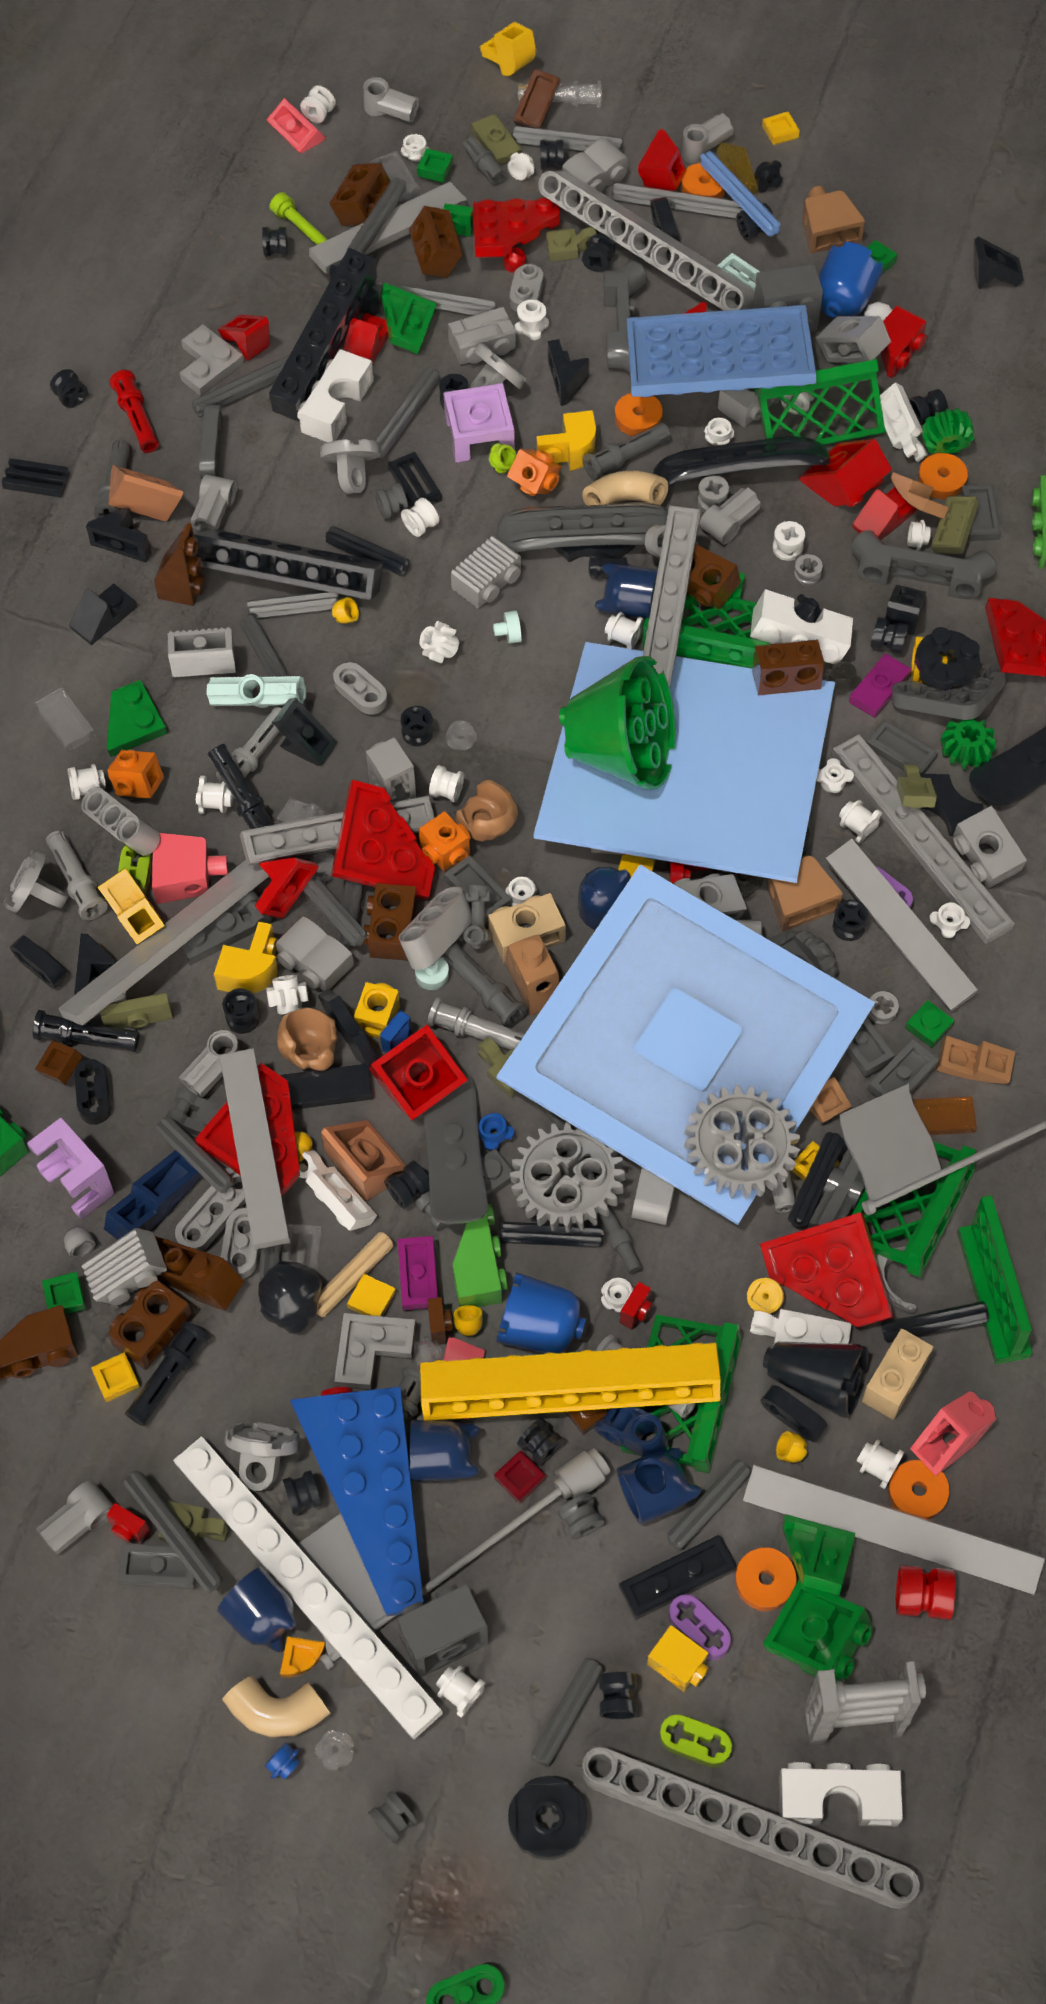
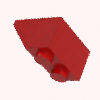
M867 439L838 443L829 451L830 463L812 465L798 478L801 483L831 505H847L852 507L864 499L863 495L868 490L882 484L884 481L883 477L892 468L877 440Z
M428 1024L373 1062L369 1067L370 1072L389 1098L411 1121L468 1081Z

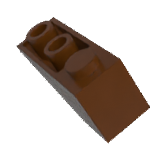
M190 523L186 524L163 556L154 582L158 599L194 606L197 596L202 595L204 592L205 577L201 574L202 559L198 557L197 553L198 539L194 537L193 527Z
M155 1236L167 1271L158 1275L157 1279L201 1303L226 1311L244 1283V1280L222 1257Z
M62 1305L27 1315L0 1339V1381L10 1377H27L33 1374L36 1369L45 1366H62L68 1363L71 1358L78 1356L69 1320Z

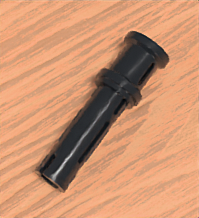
M221 744L210 750L207 754L238 805L236 808L238 816L244 818L250 829L276 825L277 822L270 819L263 807L264 800L258 795H254L241 770L229 753L226 744ZM226 765H228V767L230 768L231 772L233 773L235 779L237 780L238 784L240 785L239 788L236 787V785H235V783L233 782L231 776L229 775L228 771L226 770V768H225ZM245 794L248 800L245 801L242 795ZM255 813L257 814L258 818H259L260 821H261V824H260V825L258 824V822L256 821V819H255V817H254V814H255Z
M38 1010L33 1025V1039L41 1040L42 1038L60 1040L63 1045H69L76 1041L136 1052L140 1031L93 1023L80 1025L61 1016L46 1014L45 1010ZM48 1026H56L59 1029L48 1028ZM92 1033H99V1034L117 1036L118 1038H117V1039H113V1038L95 1036V1035H91V1034H92Z
M184 1320L180 1325L182 1330L174 1342L163 1350L164 1353L162 1355L164 1359L130 1408L125 1412L128 1418L141 1426L146 1425L147 1420L181 1371L191 1368L193 1365L191 1360L203 1343L207 1344L210 1340L207 1333L189 1321Z

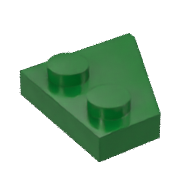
M384 282L381 289V298L390 343L418 354L437 303Z
M141 680L111 691L107 750L110 757L118 755L121 750H130L167 734L166 727Z
M785 1514L782 1530L802 1586L840 1596L856 1533Z

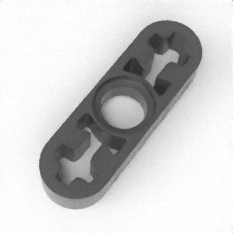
M221 405L204 406L199 458L201 480L205 474L218 477L222 433Z

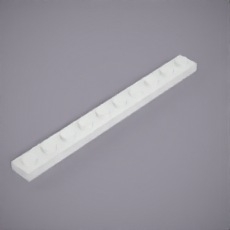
M202 1436L173 1460L180 1471L218 1515L226 1521L225 1523L413 1740L443 1714L437 1704Z

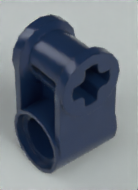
M638 1407L611 1408L602 1422H597L594 1426V1430L605 1440L615 1445L623 1446L642 1457L651 1453L665 1451L668 1447V1438L659 1418ZM648 1432L656 1433L655 1437L651 1440H641Z

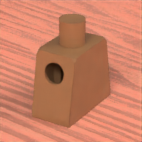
M822 186L812 188L808 193L809 198L804 200L802 215L810 254L830 250L833 245L842 247L845 242H862L865 220L847 195L840 190L826 193Z
M813 856L801 858L797 883L768 878V892L782 932L834 913L838 904L841 903V890Z
M538 934L507 946L505 966L523 1002L527 1005L530 1016L540 1013L559 985L557 968ZM541 983V988L544 989L537 991L536 987Z

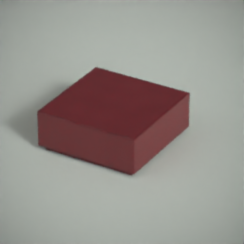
M520 1450L494 1474V1479L521 1504L546 1480V1475Z

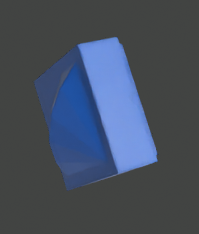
M402 1011L398 1012L380 1033L383 1052H389L412 1033L410 1016Z

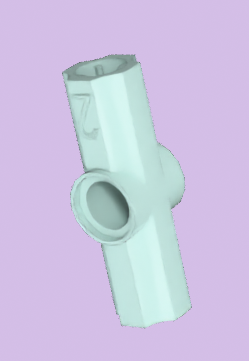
M250 674L244 677L210 678V682L207 684V696L211 706H255L266 708L268 706H283L292 698H297L303 705L306 699V686L304 678L301 676L259 677ZM260 685V693L257 697L253 698L254 688Z

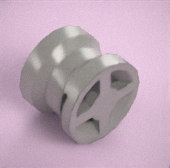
M712 475L701 480L697 501L699 509L705 513L712 505L720 507L728 500L729 485L724 478Z

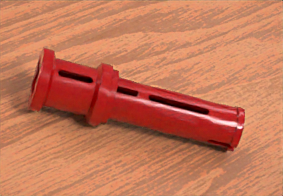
M130 370L115 372L110 377L109 384L117 393L118 406L126 411L141 451L151 453L158 449L159 442L142 406L144 396L135 385L136 377Z

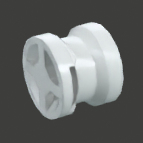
M315 86L311 89L309 97L303 99L300 107L307 119L314 123H321L326 118L327 112L332 111L336 103L334 96L329 90L322 86Z
M425 498L418 499L410 510L404 509L401 512L404 525L416 537L423 535L427 527H434L439 523L438 513Z
M793 521L782 522L775 528L773 552L779 559L792 561L802 555L805 539L804 528Z
M438 765L432 775L429 795L434 798L443 796L450 799V802L456 803L463 787L464 772L458 771L455 774L447 771L446 767Z

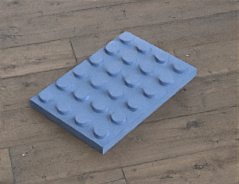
M806 305L627 318L632 397H651L664 394L681 395L693 392L711 393L721 390L741 391L749 388L771 389L777 386L816 384V370Z

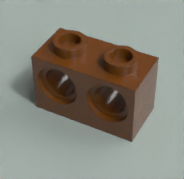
M382 163L353 164L329 203L342 226L364 223L391 182Z
M424 205L409 228L422 274L448 278L463 255L450 211Z
M695 544L687 594L693 596L704 606L711 605L720 610L741 583L738 567L736 564Z
M818 640L755 646L752 674L758 696L821 689L825 663Z
M376 883L374 896H368L367 915L371 916L370 925H364L367 937L364 939L363 944L368 945L370 958L408 961L399 941V935L415 919L417 908L416 886ZM390 905L397 906L395 909H386ZM385 934L394 935L388 939L381 938Z
M159 1281L152 1282L149 1287L141 1288L133 1300L134 1304L125 1314L121 1313L113 1320L108 1332L112 1345L120 1352H125L128 1358L145 1371L182 1329L180 1326L184 1320L189 1321L192 1317L189 1304ZM159 1304L168 1306L163 1313H151L152 1309ZM133 1332H144L143 1337L138 1341L132 1342L127 1340Z

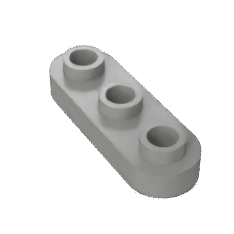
M229 1167L225 1169L233 1178V1185L225 1193H220L212 1185L176 1226L175 1237L177 1243L200 1251H204L226 1227L229 1215L246 1204L243 1188H234L236 1183L242 1182L239 1174ZM215 1208L223 1209V1212L219 1215L211 1213ZM192 1234L201 1235L197 1241L188 1240Z

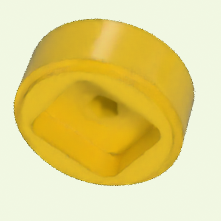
M760 1278L750 1285L747 1292V1300L754 1311L772 1314L783 1305L784 1290L777 1281L769 1278Z

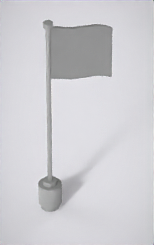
M909 1083L840 1114L839 1117L843 1139L864 1181L868 1200L862 1203V1208L867 1215L875 1213L877 1207L1046 1128V1121L941 1169L933 1140L914 1107Z
M594 1448L588 1452L583 1450L557 1469L555 1474L558 1479L553 1482L556 1487L553 1492L422 1587L423 1596L560 1495L565 1500L570 1497L574 1499L590 1493L605 1482V1476L611 1471L603 1457ZM341 1514L297 1544L373 1632L395 1617L386 1616ZM324 1637L327 1654L322 1655L320 1660L327 1670H330L334 1667L333 1662L341 1656Z

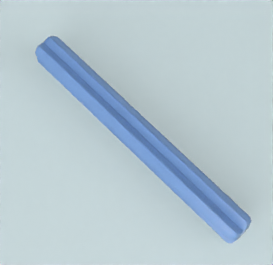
M708 151L706 154L702 153L700 164L754 222L769 237L779 234L781 223L712 151Z

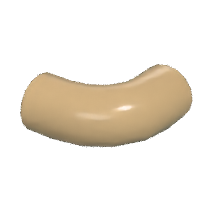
M620 471L608 474L585 487L582 497L585 505L618 504L629 501L661 505L668 493V482L664 477L652 473Z
M249 1676L230 1689L222 1699L233 1716L252 1732L270 1738L296 1736L314 1727L330 1714L309 1683H306L292 1695L277 1699L266 1693L254 1676Z

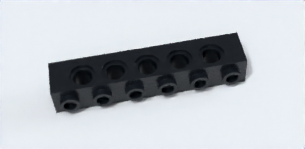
M348 247L269 392L272 411L297 422L300 421L297 414L301 403L307 401L311 395L314 383L317 380L320 381L325 373L328 361L334 359L348 333L350 321L352 318H356L377 279L375 258Z
M206 527L194 534V537L198 539L197 553L198 557L202 559L201 567L367 600L373 599L380 592L383 562Z

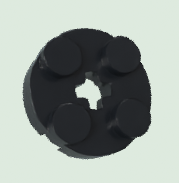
M938 627L920 641L915 654V666L917 665L920 671L919 676L921 679L934 688L952 690L953 686L961 684L964 687L971 683L977 675L980 664V646L976 641L971 640L960 632ZM942 656H950L955 662L949 661L948 664L942 662Z
M553 1776L534 1778L518 1791L510 1803L508 1811L510 1833L519 1849L534 1858L541 1860L562 1858L578 1847L580 1840L585 1834L587 1810L584 1800L569 1783L561 1778ZM546 1807L551 1808L553 1815H559V1821L552 1823V1828L545 1829L543 1823L536 1821V1816L543 1815V1808Z

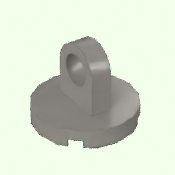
M479 343L473 352L487 362V364L474 379L470 388L501 384L505 379H508L517 388L521 389L526 382V378L483 343Z
M345 439L327 442L321 446V460L337 463L338 480L344 493L354 494L364 490L366 484L365 461L380 457V444L378 442L361 439L358 440L359 444L353 445L351 440L347 441Z
M35 849L31 850L29 853L30 857L24 859L10 885V891L13 892L12 899L8 897L4 899V908L17 913L29 894L55 907L63 908L69 897L68 894L38 878L46 855Z
M239 1422L230 1425L226 1429L224 1443L227 1447L241 1452L239 1477L242 1483L253 1491H261L271 1486L277 1480L280 1457L297 1452L300 1436L289 1427L279 1424L257 1422L253 1423V1428H244V1423ZM253 1462H259L265 1467V1480H259L253 1475L251 1470Z

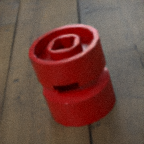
M900 1564L896 1581V1614L918 1617L924 1611L929 1618L951 1620L955 1602L954 1570L931 1568L928 1573H925L921 1566Z

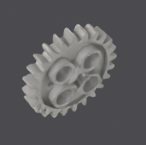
M736 1085L731 1095L725 1087H722L719 1092V1099L710 1092L706 1099L707 1104L699 1101L696 1106L698 1113L691 1112L688 1121L692 1125L686 1126L684 1134L691 1138L686 1139L683 1146L685 1149L693 1151L688 1154L686 1160L687 1162H698L693 1173L696 1175L705 1172L704 1185L711 1183L713 1180L717 1182L716 1193H719L725 1186L729 1188L730 1198L734 1197L737 1190H741L744 1199H748L751 1189H754L756 1194L761 1197L765 1191V1185L774 1191L778 1185L776 1179L785 1182L788 1177L786 1170L792 1171L796 1164L791 1158H796L800 1149L792 1145L798 1143L800 1135L790 1132L795 1129L797 1123L796 1121H785L790 1112L789 1109L781 1111L776 1109L780 1099L777 1098L771 1103L766 1101L768 1092L766 1090L757 1097L754 1096L753 1086H750L747 1094H742L740 1086ZM736 1113H741L742 1115L741 1136L742 1142L747 1144L743 1153L747 1171L741 1168L742 1144L740 1140H736L740 1131ZM758 1119L762 1121L765 1129L754 1128L749 1120ZM719 1120L725 1121L730 1126V1130H720L715 1126L714 1122ZM760 1152L765 1154L769 1162L760 1163L756 1161L753 1153ZM727 1154L732 1157L734 1163L730 1165L724 1164L718 1159V1155Z
M566 1121L564 1130L560 1131L555 1123H552L551 1133L549 1134L540 1128L538 1129L540 1139L535 1140L529 1136L526 1138L529 1149L518 1147L517 1150L521 1159L512 1160L513 1169L516 1171L510 1173L511 1182L515 1183L511 1186L513 1196H519L516 1199L518 1207H526L525 1213L528 1219L537 1214L538 1226H542L549 1220L551 1231H555L559 1223L564 1224L566 1233H569L572 1223H577L579 1229L583 1231L585 1220L588 1219L592 1224L597 1225L596 1214L600 1213L608 1217L609 1210L607 1204L611 1206L618 1205V1199L615 1194H623L624 1192L623 1184L620 1183L625 1180V1172L621 1170L624 1167L622 1157H616L618 1155L617 1151L579 1128L571 1130L569 1122ZM567 1150L576 1152L568 1158L560 1156L562 1152ZM591 1172L601 1174L594 1180L584 1178ZM542 1173L551 1175L544 1181L535 1179L537 1175ZM567 1195L575 1197V1200L571 1203L566 1204L559 1201Z

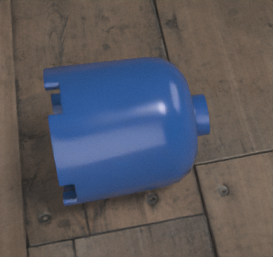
M845 242L843 247H836L835 245L831 247L818 275L823 289L821 310L829 317L857 316L863 311L883 273L882 263L880 261L876 263L870 257L872 253L870 249L852 242Z
M516 1272L513 1283L518 1284L519 1287L512 1286L499 1327L506 1329V1333L499 1331L496 1342L542 1354L563 1353L568 1349L573 1338L580 1340L586 1319L579 1317L580 1303L578 1298L566 1288Z

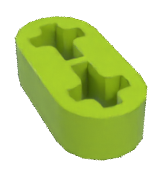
M125 845L121 852L118 872L126 868L130 875L136 878L137 885L142 892L147 895L153 864L151 853L142 855L138 859L137 867H134L132 859L138 853Z
M677 1714L666 1718L661 1725L660 1742L670 1753L713 1768L722 1766L730 1757L731 1740L724 1731ZM676 1725L683 1726V1734L694 1738L692 1742L680 1738L678 1744L671 1742V1734L666 1731L667 1729L674 1730ZM713 1738L720 1740L719 1747L725 1750V1752H717L715 1758L708 1756V1748L697 1744L698 1740L710 1744Z

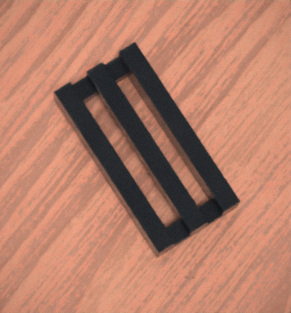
M416 452L388 462L390 473L397 484L400 483L405 496L412 507L420 498H425L430 503L434 500L437 503L442 501V493ZM408 462L413 464L430 493L426 494L407 464ZM399 466L402 468L403 472L405 473V475L407 476L408 480H409L410 483L412 484L413 488H414L415 491L417 492V494H418V496H419L418 498L416 497L415 493L413 492V490L411 489L410 485H409L408 482L406 481V479H405V477L403 476L402 472H401L400 469L398 468Z
M9 459V468L5 470L6 477H3L1 481L3 489L62 497L70 474L68 467ZM14 478L27 479V480H31V481L19 480V479H14ZM43 482L53 483V484H58V485L45 484V483H43Z

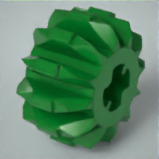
M946 408L944 412H935V416L926 418V423L922 425V437L929 453H961V449L968 448L970 442L975 439L971 418L967 412H961L960 408L952 411Z
M975 718L969 720L956 719V722L949 721L940 739L941 746H943V757H950V765L960 763L962 770L967 768L968 765L976 768L981 763L988 762L996 748L994 728H986V719L981 722L975 721Z

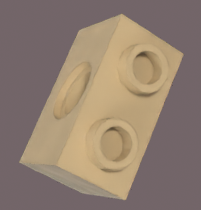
M551 893L543 896H532L523 903L512 907H501L488 915L489 931L492 933V939L503 963H505L507 946L533 935L539 934L546 948L566 942V925ZM528 923L532 926L528 928H523L519 925Z
M901 1328L867 1385L862 1402L894 1420L928 1363L934 1346Z

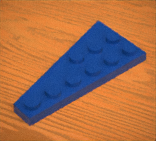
M401 1387L290 1399L386 1616L402 1615V1610L417 1602H422L424 1605Z

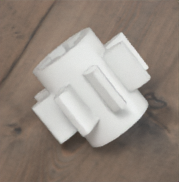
M436 621L435 628L432 626L426 627L420 636V646L424 649L422 655L438 663H442L444 657H453L459 646V640L455 636L456 629L439 621Z
M297 975L276 977L272 979L273 987L266 988L269 1007L276 1006L278 1014H287L288 1012L302 1008V1002L309 1001L306 982L298 983Z

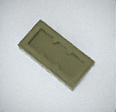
M496 114L471 123L473 135L486 150L493 152L494 159L500 166L510 162L512 154L516 152L522 153V149Z
M976 496L947 497L945 506L949 508L945 518H940L931 546L934 553L964 552L979 506Z
M167 993L110 1003L100 1011L104 1025L123 1029L129 1027L138 1029L145 1027L149 1023L173 1019Z

